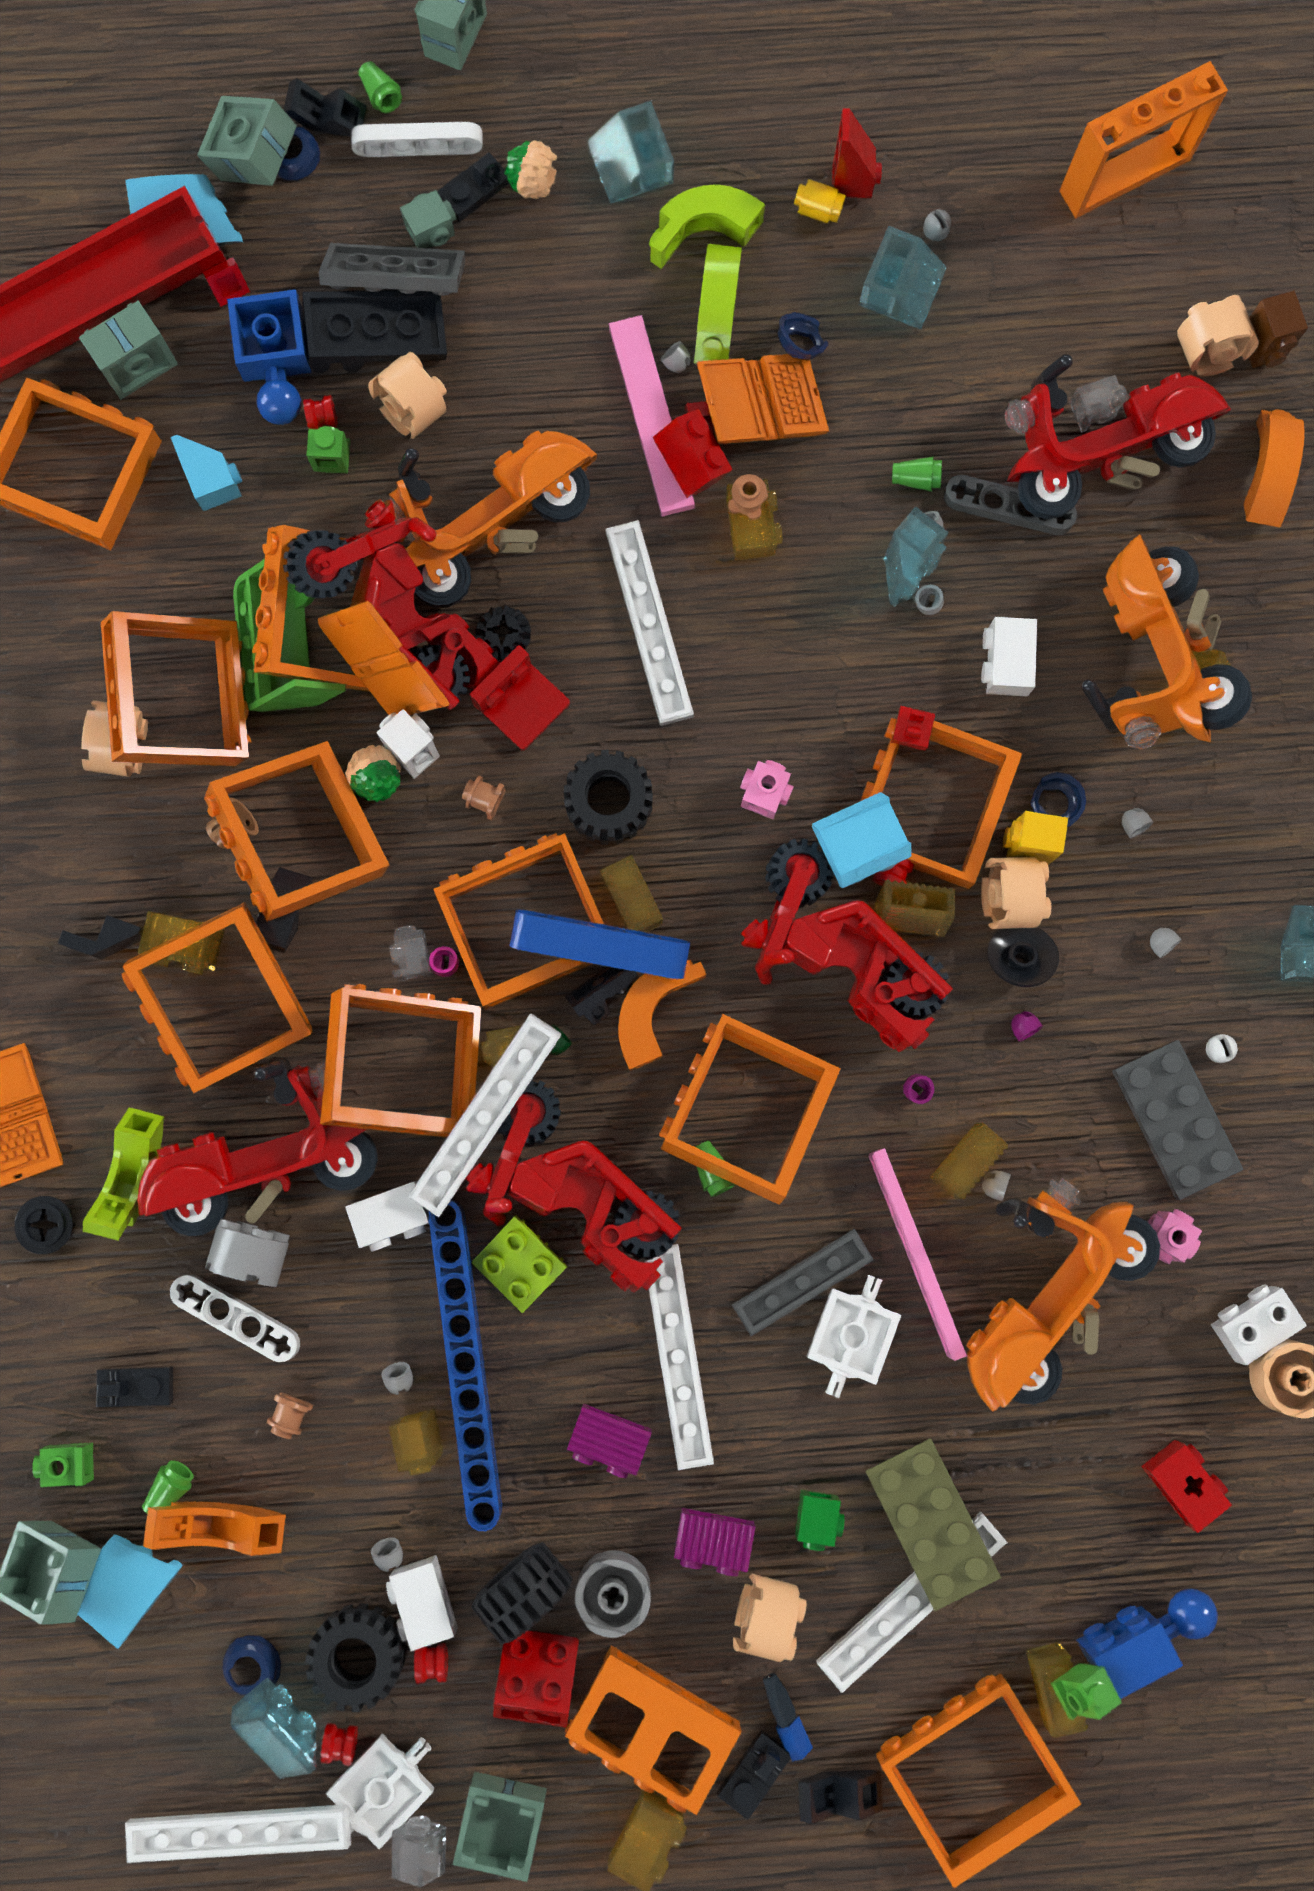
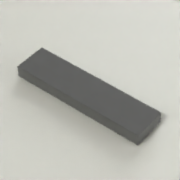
M853 1228L731 1305L750 1336H753L869 1264L874 1259L857 1231Z

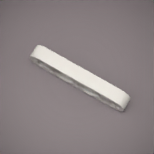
M472 122L364 124L354 127L351 133L352 150L355 154L363 157L466 155L479 152L483 146L482 128Z
M191 1274L181 1276L172 1283L170 1297L174 1304L276 1362H285L298 1353L300 1338L293 1329L205 1279ZM192 1282L194 1284L192 1290L200 1296L206 1295L207 1290L211 1292L203 1301L201 1310L197 1308L202 1302L195 1297L183 1299L184 1292L180 1289L181 1285H189ZM219 1298L225 1300L229 1305L228 1315L221 1320L214 1318L210 1312L211 1303ZM248 1316L255 1317L260 1322L261 1329L255 1337H248L242 1331V1322ZM269 1326L274 1328L269 1334L272 1337L281 1339L287 1336L289 1338L287 1344L291 1347L290 1351L285 1350L280 1354L277 1353L278 1345L271 1340L265 1341L264 1346L259 1343L267 1335Z

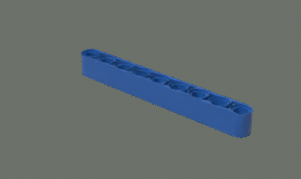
M451 1199L448 1205L452 1206L456 1212L454 1223L450 1226H445L439 1221L438 1216L429 1211V1225L466 1518L473 1529L488 1531L497 1524L500 1518L502 1499L465 1212L463 1206L458 1201ZM448 1241H453L460 1246L461 1255L456 1262H450L443 1256L442 1250L444 1244ZM458 1278L464 1282L466 1289L461 1298H454L448 1293L447 1284L450 1279ZM463 1315L467 1317L470 1322V1330L467 1334L461 1335L453 1330L452 1319L454 1316ZM468 1352L474 1357L475 1366L473 1370L463 1371L457 1366L456 1357L458 1353ZM467 1389L476 1391L480 1398L479 1405L475 1408L464 1406L461 1401L462 1391ZM470 1427L480 1428L485 1436L484 1442L479 1445L469 1443L465 1436L466 1430ZM477 1464L485 1466L489 1471V1479L484 1482L475 1481L471 1477L470 1468ZM481 1502L490 1504L493 1507L494 1516L487 1520L479 1518L476 1515L475 1506Z

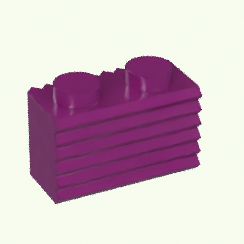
M583 1403L567 1450L573 1452L572 1458L578 1462L587 1465H593L594 1460L608 1465L607 1472L626 1479L628 1473L637 1475L652 1434V1429Z
M681 1508L674 1547V1558L680 1560L681 1566L691 1569H702V1564L717 1567L716 1571L718 1573L728 1576H738L739 1571L748 1572L755 1532L754 1521Z

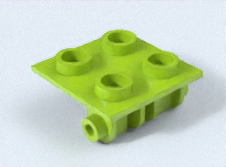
M515 1215L471 1263L523 1313L568 1266L563 1262L564 1259L562 1257L559 1258L548 1247L549 1244L547 1242L544 1243L540 1239L541 1236L539 1234L536 1235L525 1224L526 1221L524 1219L521 1220Z

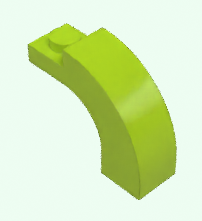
M704 185L678 194L659 211V228L654 232L649 242L651 247L650 262L662 269L683 240L699 231L710 230L720 232L745 247L763 223L765 204L745 191L724 185Z
M708 244L700 298L694 363L698 361L729 359L742 252L741 247Z
M128 1108L114 1130V1151L111 1167L101 1193L83 1220V1232L119 1241L126 1227H133L139 1216L137 1201L139 1183L149 1161L158 1156L156 1150L161 1148L164 1116Z

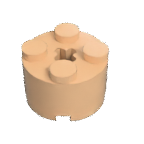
M1231 295L1224 300L1209 305L1207 302H1200L1192 306L1188 310L1189 317L1180 325L1177 332L1191 371L1194 372L1196 370L1198 376L1202 377L1230 370L1234 367L1232 361L1240 356L1245 361L1255 352L1259 344L1252 322L1239 295Z
M413 352L400 356L368 383L373 400L379 396L384 404L379 409L384 417L402 435L407 436L411 433L412 439L446 412V404L443 396L447 393L445 386L436 376L430 377L423 369L420 359Z
M93 700L91 704L95 710H87L82 732L81 749L89 750V760L82 759L83 769L90 772L130 777L132 773L140 774L142 763L112 762L107 702ZM134 706L137 746H139V740H145L147 737L148 720L142 719V711L139 710V707Z
M1005 857L987 860L984 868L991 869L989 877H982L981 900L984 916L992 917L993 923L988 924L991 929L1036 928L1040 925L1042 919L1050 917L1051 901L1049 897H1046L1045 885L1049 878V867L1045 861L1039 862L1035 857Z
M1286 1339L1249 1364L1250 1384L1254 1394L1261 1403L1271 1410L1301 1419L1314 1417V1346ZM1296 1372V1376L1292 1378V1373Z
M751 1574L749 1578L753 1584L745 1583L736 1611L734 1625L741 1627L740 1638L733 1636L734 1649L738 1652L776 1662H782L784 1659L791 1661L797 1646V1639L793 1636L797 1622L801 1623L804 1619L806 1600L799 1598L797 1585Z

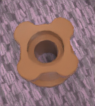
M751 474L743 475L736 479L732 486L733 499L728 503L729 511L732 514L741 513L747 515L750 520L760 518L761 505L768 497L763 480ZM746 492H750V493H752L753 495H747V494H745V493H746Z
M478 776L475 781L470 779L462 794V799L466 800L465 808L470 809L474 807L486 812L487 819L492 821L505 795V785L499 783L495 787L484 782L481 776Z
M280 1392V1394H276L274 1400L278 1404L272 1418H268L266 1422L272 1426L270 1432L285 1439H291L293 1434L301 1435L302 1429L299 1427L303 1417L308 1410L312 1411L314 1405L286 1393Z

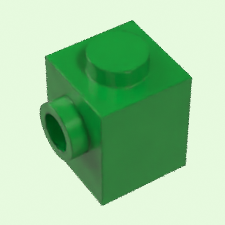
M801 1490L795 1536L797 1541L803 1542L804 1548L824 1551L825 1546L835 1547L836 1536L842 1537L845 1515L839 1513L841 1501L837 1495Z

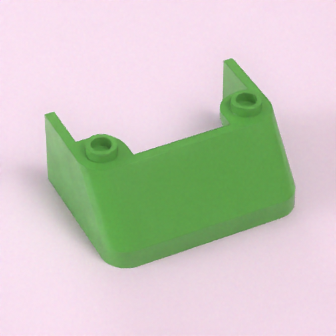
M264 559L237 578L233 591L238 640L242 641L240 663L241 667L245 670L244 701L248 704V711L258 712L319 706L345 692V684L289 679L254 673L255 654L252 653V649L257 642L258 627L255 623V615L261 602L262 591L259 588V577L264 569ZM288 582L280 662L310 667L305 607L310 605L316 598L299 593L294 589L296 586Z

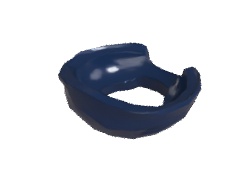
M297 126L293 134L303 143L301 153L293 159L284 158L277 175L285 180H299L309 176L316 169L320 161L319 146L312 134L303 127Z
M797 312L782 316L779 319L777 335L784 351L797 359H813L823 353L829 343L823 341L819 334V321L811 316ZM797 334L809 337L814 343V347L808 351L802 350L795 345L789 336Z
M1055 772L1044 776L1040 780L1030 802L1033 812L1048 814L1039 805L1041 793L1044 790L1061 791L1067 797L1069 804L1067 811L1060 817L1068 818L1067 827H1070L1084 812L1086 795L1080 782L1070 774Z
M247 1635L236 1638L228 1646L224 1655L223 1674L230 1687L240 1696L255 1698L266 1695L275 1687L280 1676L281 1661L279 1653L269 1641L261 1636ZM241 1657L254 1658L261 1668L259 1680L252 1685H237L232 1678L230 1669L233 1668L236 1661Z

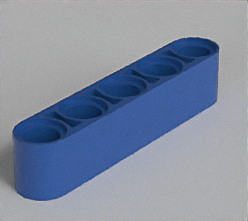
M516 910L510 947L656 976L683 979L690 942L683 939L545 913Z

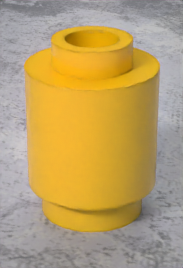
M808 179L806 185H799L794 205L799 206L798 214L827 224L829 220L837 223L846 195L838 193L839 189Z

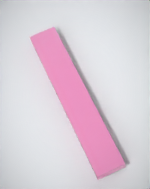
M642 315L609 323V330L661 517L695 509L693 496L685 497L652 438L671 422V417Z
M885 1148L871 1152L868 1156L945 1353L947 1357L954 1361L967 1356L887 1152Z

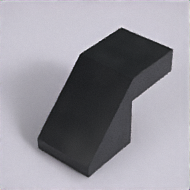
M296 78L289 82L283 110L290 118L311 131L352 137V129L358 125H363L367 105L341 88L324 96Z
M279 867L271 884L277 896L280 897L313 884V877ZM299 910L268 922L263 913L259 912L256 923L270 949L282 953L286 952L298 930Z
M107 915L96 942L63 930L58 944L102 960L147 939L150 932L139 926Z
M881 1771L821 1772L798 1781L800 1821L814 1824L835 1814L860 1821L883 1811Z

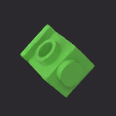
M330 426L309 429L306 456L314 472L348 474L351 441L350 438H346L344 431ZM322 459L336 460V461H324V460H322Z
M93 1442L48 1445L41 1448L40 1455H36L33 1460L34 1478H40V1487L83 1486L93 1481ZM57 1461H60L64 1466L61 1474L57 1473Z
M1078 1663L1051 1683L1068 1719L1073 1720L1077 1716L1101 1719L1122 1703L1103 1666Z

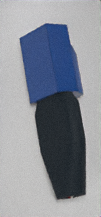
M771 1673L763 1678L770 1708L778 1724L775 1727L784 1749L789 1752L792 1762L802 1760L813 1747L800 1717H796V1711L788 1692L777 1675Z

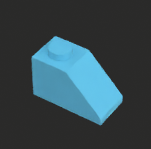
M179 435L171 437L193 495L203 511L242 496L237 484L243 481L234 462L228 464L221 452Z

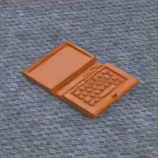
M789 354L766 355L760 360L745 361L744 358L696 362L718 443L768 441L818 436L829 432L810 359H797Z
M369 601L318 618V624L324 634L388 715L393 712L398 714L402 709L409 715H414L415 713L418 714L449 706L447 698L418 660L409 663L405 654L399 651L402 643Z
M25 1043L0 1051L1 1188L63 1165L62 1155L47 1106Z

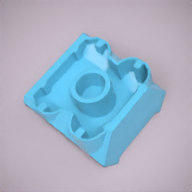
M881 792L812 823V829L841 888L856 884L879 871L884 872L892 869L899 862L911 857V842L907 840L889 802L890 797Z

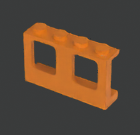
M611 1645L604 1657L600 1671L573 1720H569L565 1737L570 1739L569 1744L583 1754H588L590 1751L602 1758L601 1763L612 1772L620 1774L623 1771L634 1777V1783L648 1793H653L655 1790L667 1797V1803L674 1809L682 1813H686L689 1810L697 1815L741 1734L740 1721ZM609 1692L619 1695L642 1709L645 1713L626 1751L587 1729L604 1696ZM675 1731L681 1732L710 1751V1756L692 1790L687 1789L653 1768L669 1736Z

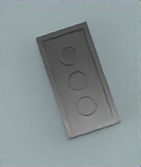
M330 243L319 269L320 285H329L337 290L349 287H364L367 291L372 292L383 289H398L406 294L417 291H432L436 295H450L451 293H458L465 267V251Z
M1179 1040L1168 1043L1112 1070L1176 1200H1182L1244 1170Z

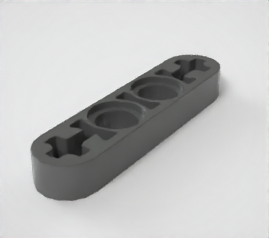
M957 475L951 478L944 490V501L953 510L1049 534L1063 535L1067 533L1077 519L1075 506L1063 515V518H1065L1063 524L1056 523L1057 518L1039 520L1040 517L1036 516L1024 517L1018 511V504L1021 502L1018 488L966 475ZM958 486L963 487V491L966 494L962 499H957L956 492H954ZM976 490H980L981 493L977 499V504L972 503ZM995 493L1001 497L1002 506L997 509H991L985 504L984 497L987 494Z

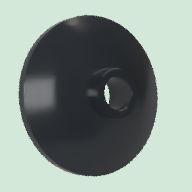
M1038 927L999 929L992 936L988 945L987 956L991 968L1002 980L1015 986L1034 987L1041 985L1054 975L1059 964V951L1054 940ZM1016 959H1023L1026 963L1018 962Z

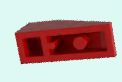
M843 108L832 163V187L839 189L838 193L844 194L848 198H872L875 184L881 183L882 163L876 162V147L850 108Z

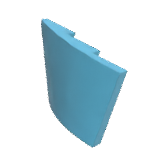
M161 175L126 180L130 214L185 186L194 198L219 246L243 242L240 232L233 228L225 214L227 210L222 201L216 197L215 189L207 175Z
M114 1534L100 1551L78 1615L118 1649L126 1641L139 1621L151 1609L160 1594L172 1582L183 1564L175 1559L170 1563L158 1560L152 1556L151 1549L142 1545H134L130 1540Z

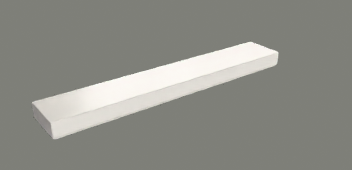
M639 520L606 528L607 540L659 724L663 726L693 718L694 713Z
M531 1013L529 1014L410 1192L409 1199L440 1217L561 1037L559 1031Z
M674 1244L663 1255L652 1260L644 1258V1262H654L659 1258L663 1260V1263L657 1268L661 1276L649 1288L677 1468L678 1470L712 1465L714 1461L679 1245Z
M981 1511L972 1519L992 1557L1007 1541ZM915 1571L816 1660L819 1667L841 1693L934 1610Z
M348 1804L133 1818L125 1823L127 1863L348 1849L351 1845Z

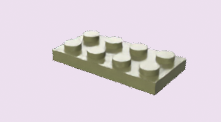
M931 1438L865 1470L934 1611L1001 1578Z

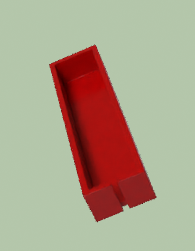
M185 186L0 285V383L79 341V337L84 334V331L91 330L125 309L128 304H133L139 300L141 305L144 306L203 274L202 272L226 261L194 198Z

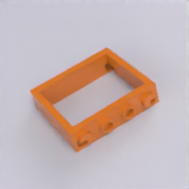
M1211 61L1087 123L1059 190L1075 219L1191 161L1228 92L1227 87ZM1173 121L1168 131L1106 162L1109 153ZM1111 135L1115 142L1107 145L1104 138ZM1173 148L1178 149L1181 155L1177 156Z
M26 377L0 432V506L112 550L162 441L153 429L154 426L143 418L135 417L132 420L123 416L121 411L110 405L104 404L103 407L92 404L89 398L78 392H72L70 395L60 391L57 385L48 380L41 379L40 382ZM41 400L136 438L98 522L2 484Z
M287 525L268 528L266 544H262L265 562L264 569L259 577V588L262 591L261 602L255 615L258 633L257 642L252 649V653L255 654L254 673L289 679L345 684V688L370 692L356 675L280 662L288 590L287 577H289V573L284 572L283 565H287V559L283 557L284 553L290 550V547H288L289 543L297 540L296 536L301 533H308L307 531L310 530Z
M112 611L101 621L112 762L237 766L249 758L248 744L251 743V738L247 735L246 729L248 704L244 701L243 696L245 670L241 667L240 663L242 641L238 640L237 621ZM128 635L215 641L224 749L137 746Z
M891 717L884 737L890 739L886 751L879 749L872 768L878 771L874 783L867 782L860 801L883 792L900 746L899 744L891 743L897 720ZM934 721L930 741L998 765L999 767L961 871L912 852L911 857L907 859L915 864L914 869L970 889L976 883L1022 753Z
M328 741L209 783L204 797L208 805L207 812L211 817H216L221 827L219 829L221 841L226 849L231 848L236 858L235 868L237 874L242 881H247L252 891L250 894L253 906L257 905L259 912L263 913L267 922L380 878L389 867V863ZM312 765L361 865L278 897L228 795Z
M557 833L548 837L545 835L537 840L538 845L526 850L524 846L514 848L504 854L505 859L492 863L491 860L481 862L472 867V873L460 877L459 874L450 875L448 879L439 882V887L433 889L485 1010L592 965V963L559 958L488 989L451 901L470 891L561 854L590 922L604 924L565 833L557 836Z
M245 902L127 960L122 966L125 970L122 973V978L127 988L131 992L136 991L142 1001V1004L139 1005L142 1015L149 1024L154 1022L160 1033L157 1039L161 1049L167 1056L172 1054L178 1065L175 1068V1072L179 1081L184 1087L189 1085L193 1094L312 1033L310 1021ZM235 923L292 1029L199 1075L141 969Z
M344 984V987L331 993L320 1124L447 1138L476 1094L481 1006L468 1005V1001H462V998H449L447 1002L435 1000V995L428 993H416L414 997L401 995V990L393 988L379 989V992L367 991L366 985ZM348 1007L457 1021L451 1118L340 1106Z
M722 1014L718 1025L710 1023L703 1038V1042L709 1044L704 1056L697 1053L688 1073L694 1075L690 1086L682 1084L673 1104L680 1108L675 1118L667 1116L659 1133V1136L665 1139L661 1150L780 1205L789 1191L841 1068ZM723 1038L817 1081L773 1183L677 1139Z
M1001 1673L997 1676L988 1675L976 1683L974 1691L964 1697L958 1695L951 1698L945 1703L943 1711L933 1717L930 1715L922 1717L914 1723L912 1731L901 1738L894 1736L882 1744L881 1751L876 1753L882 1769L953 1888L1082 1805ZM1002 1696L1055 1785L949 1854L896 1765Z

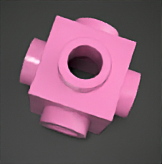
M767 760L765 763L758 761L755 770L747 769L740 786L741 789L746 790L741 807L774 819L779 804L786 806L794 786L788 784L791 774L785 772L786 768L777 762ZM763 786H769L771 789H766Z
M1174 1209L1173 1213L1158 1211L1148 1221L1156 1231L1160 1242L1159 1260L1170 1264L1171 1261L1185 1263L1187 1258L1191 1259L1196 1254L1201 1243L1198 1238L1202 1230L1193 1226L1194 1219L1180 1210ZM1177 1230L1179 1234L1175 1241H1173L1172 1235Z

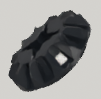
M507 605L497 608L491 607L488 612L480 616L477 628L475 629L476 639L481 638L493 649L494 652L491 655L496 660H504L518 645L526 650L531 639V628L528 619L519 609L510 608ZM503 620H505L508 630L513 632L506 635L503 645H501L498 634L492 631L500 629Z
M39 1196L30 1199L20 1208L15 1218L14 1229L19 1243L26 1250L35 1254H49L59 1251L66 1242L71 1240L70 1235L72 1228L75 1226L71 1216L72 1210L62 1202V1199L51 1196ZM45 1214L48 1221L58 1223V1227L47 1230L46 1236L43 1229L31 1227V1223L42 1221Z

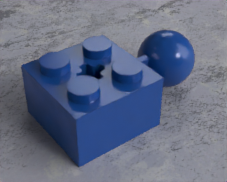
M296 289L227 299L235 364L244 382L266 379V383L257 394L256 401L259 413L265 420L275 425H285L292 422L300 412L301 397L297 389L287 382L286 376L312 373L308 361L304 310Z
M1184 1589L1176 1593L1170 1600L1168 1614L1158 1619L1142 1606L1137 1608L1136 1606H1129L1120 1610L1113 1621L1105 1625L1097 1623L1088 1627L1083 1632L1084 1636L1076 1641L1089 1665L1103 1666L1119 1698L1122 1699L1182 1667L1183 1664L1170 1640L1178 1635L1193 1640L1207 1637L1216 1627L1218 1620L1217 1609L1212 1599L1204 1592L1197 1589Z

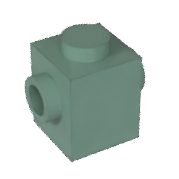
M437 190L428 194H420L410 203L400 207L404 226L416 248L441 246L451 237L455 236L452 222L456 220V215L448 200L443 202Z

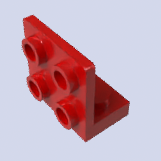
M520 645L469 694L473 705L521 751H525L570 705V700L531 664L529 653Z
M526 1631L517 1639L503 1644L493 1705V1717L566 1728L577 1658L578 1638Z

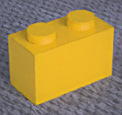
M1025 811L1017 820H1013L1011 827H1006L1003 848H1008L1007 857H1035L1039 862L1045 861L1049 865L1064 853L1068 818Z

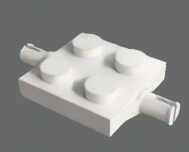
M868 1275L861 1295H849L831 1288L806 1356L809 1359L826 1365L833 1372L825 1391L829 1395L833 1394L834 1397L840 1398L846 1378H860L875 1385L877 1384L901 1318L900 1314L883 1308L875 1301L883 1281L881 1279Z
M381 1734L329 1788L326 1795L336 1805L348 1804L350 1834L355 1830L367 1836L380 1849L433 1793L435 1787L419 1772L416 1765L431 1750L428 1742L424 1745L426 1741L424 1738L420 1737L410 1750L405 1753L397 1749Z

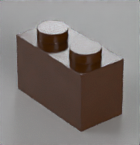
M1295 290L1262 299L1249 318L1259 340L1257 349L1249 357L1252 368L1262 365L1270 368L1283 363L1287 359L1286 356L1298 345V341L1307 331L1308 326Z

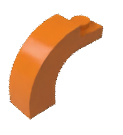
M1261 410L1257 419L1260 438L1259 457L1255 474L1243 505L1247 522L1280 528L1290 505L1300 470L1304 447V420L1296 419L1295 416L1284 410H1273L1272 412Z
M687 960L683 979H673L644 973L628 991L620 1010L618 1033L621 1051L629 1071L663 1058L652 1030L654 1010L658 1003L668 994L706 978L707 974L701 962L693 964L691 960Z
M171 1502V1506L148 1507L143 1546L149 1549L210 1546L235 1550L249 1556L281 1553L286 1515L264 1508L239 1504Z

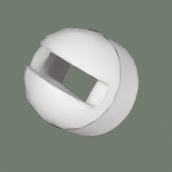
M1225 1034L1211 1037L1206 1044L1207 1056L1216 1063L1231 1061L1238 1051L1235 1040ZM1222 1039L1224 1040L1229 1053V1056L1227 1057L1225 1054L1224 1047L1220 1042V1040Z

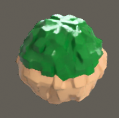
M536 140L532 142L525 141L522 145L516 146L513 150L509 151L508 163L504 173L508 178V182L511 183L513 190L525 198L538 199L539 197L548 196L550 188L555 182L557 170L552 167V161L557 159V155L551 151L550 147Z
M370 745L356 751L352 755L345 775L351 789L360 798H364L367 801L378 802L381 800L383 802L390 798L400 785L401 765L390 750L381 745L376 747Z

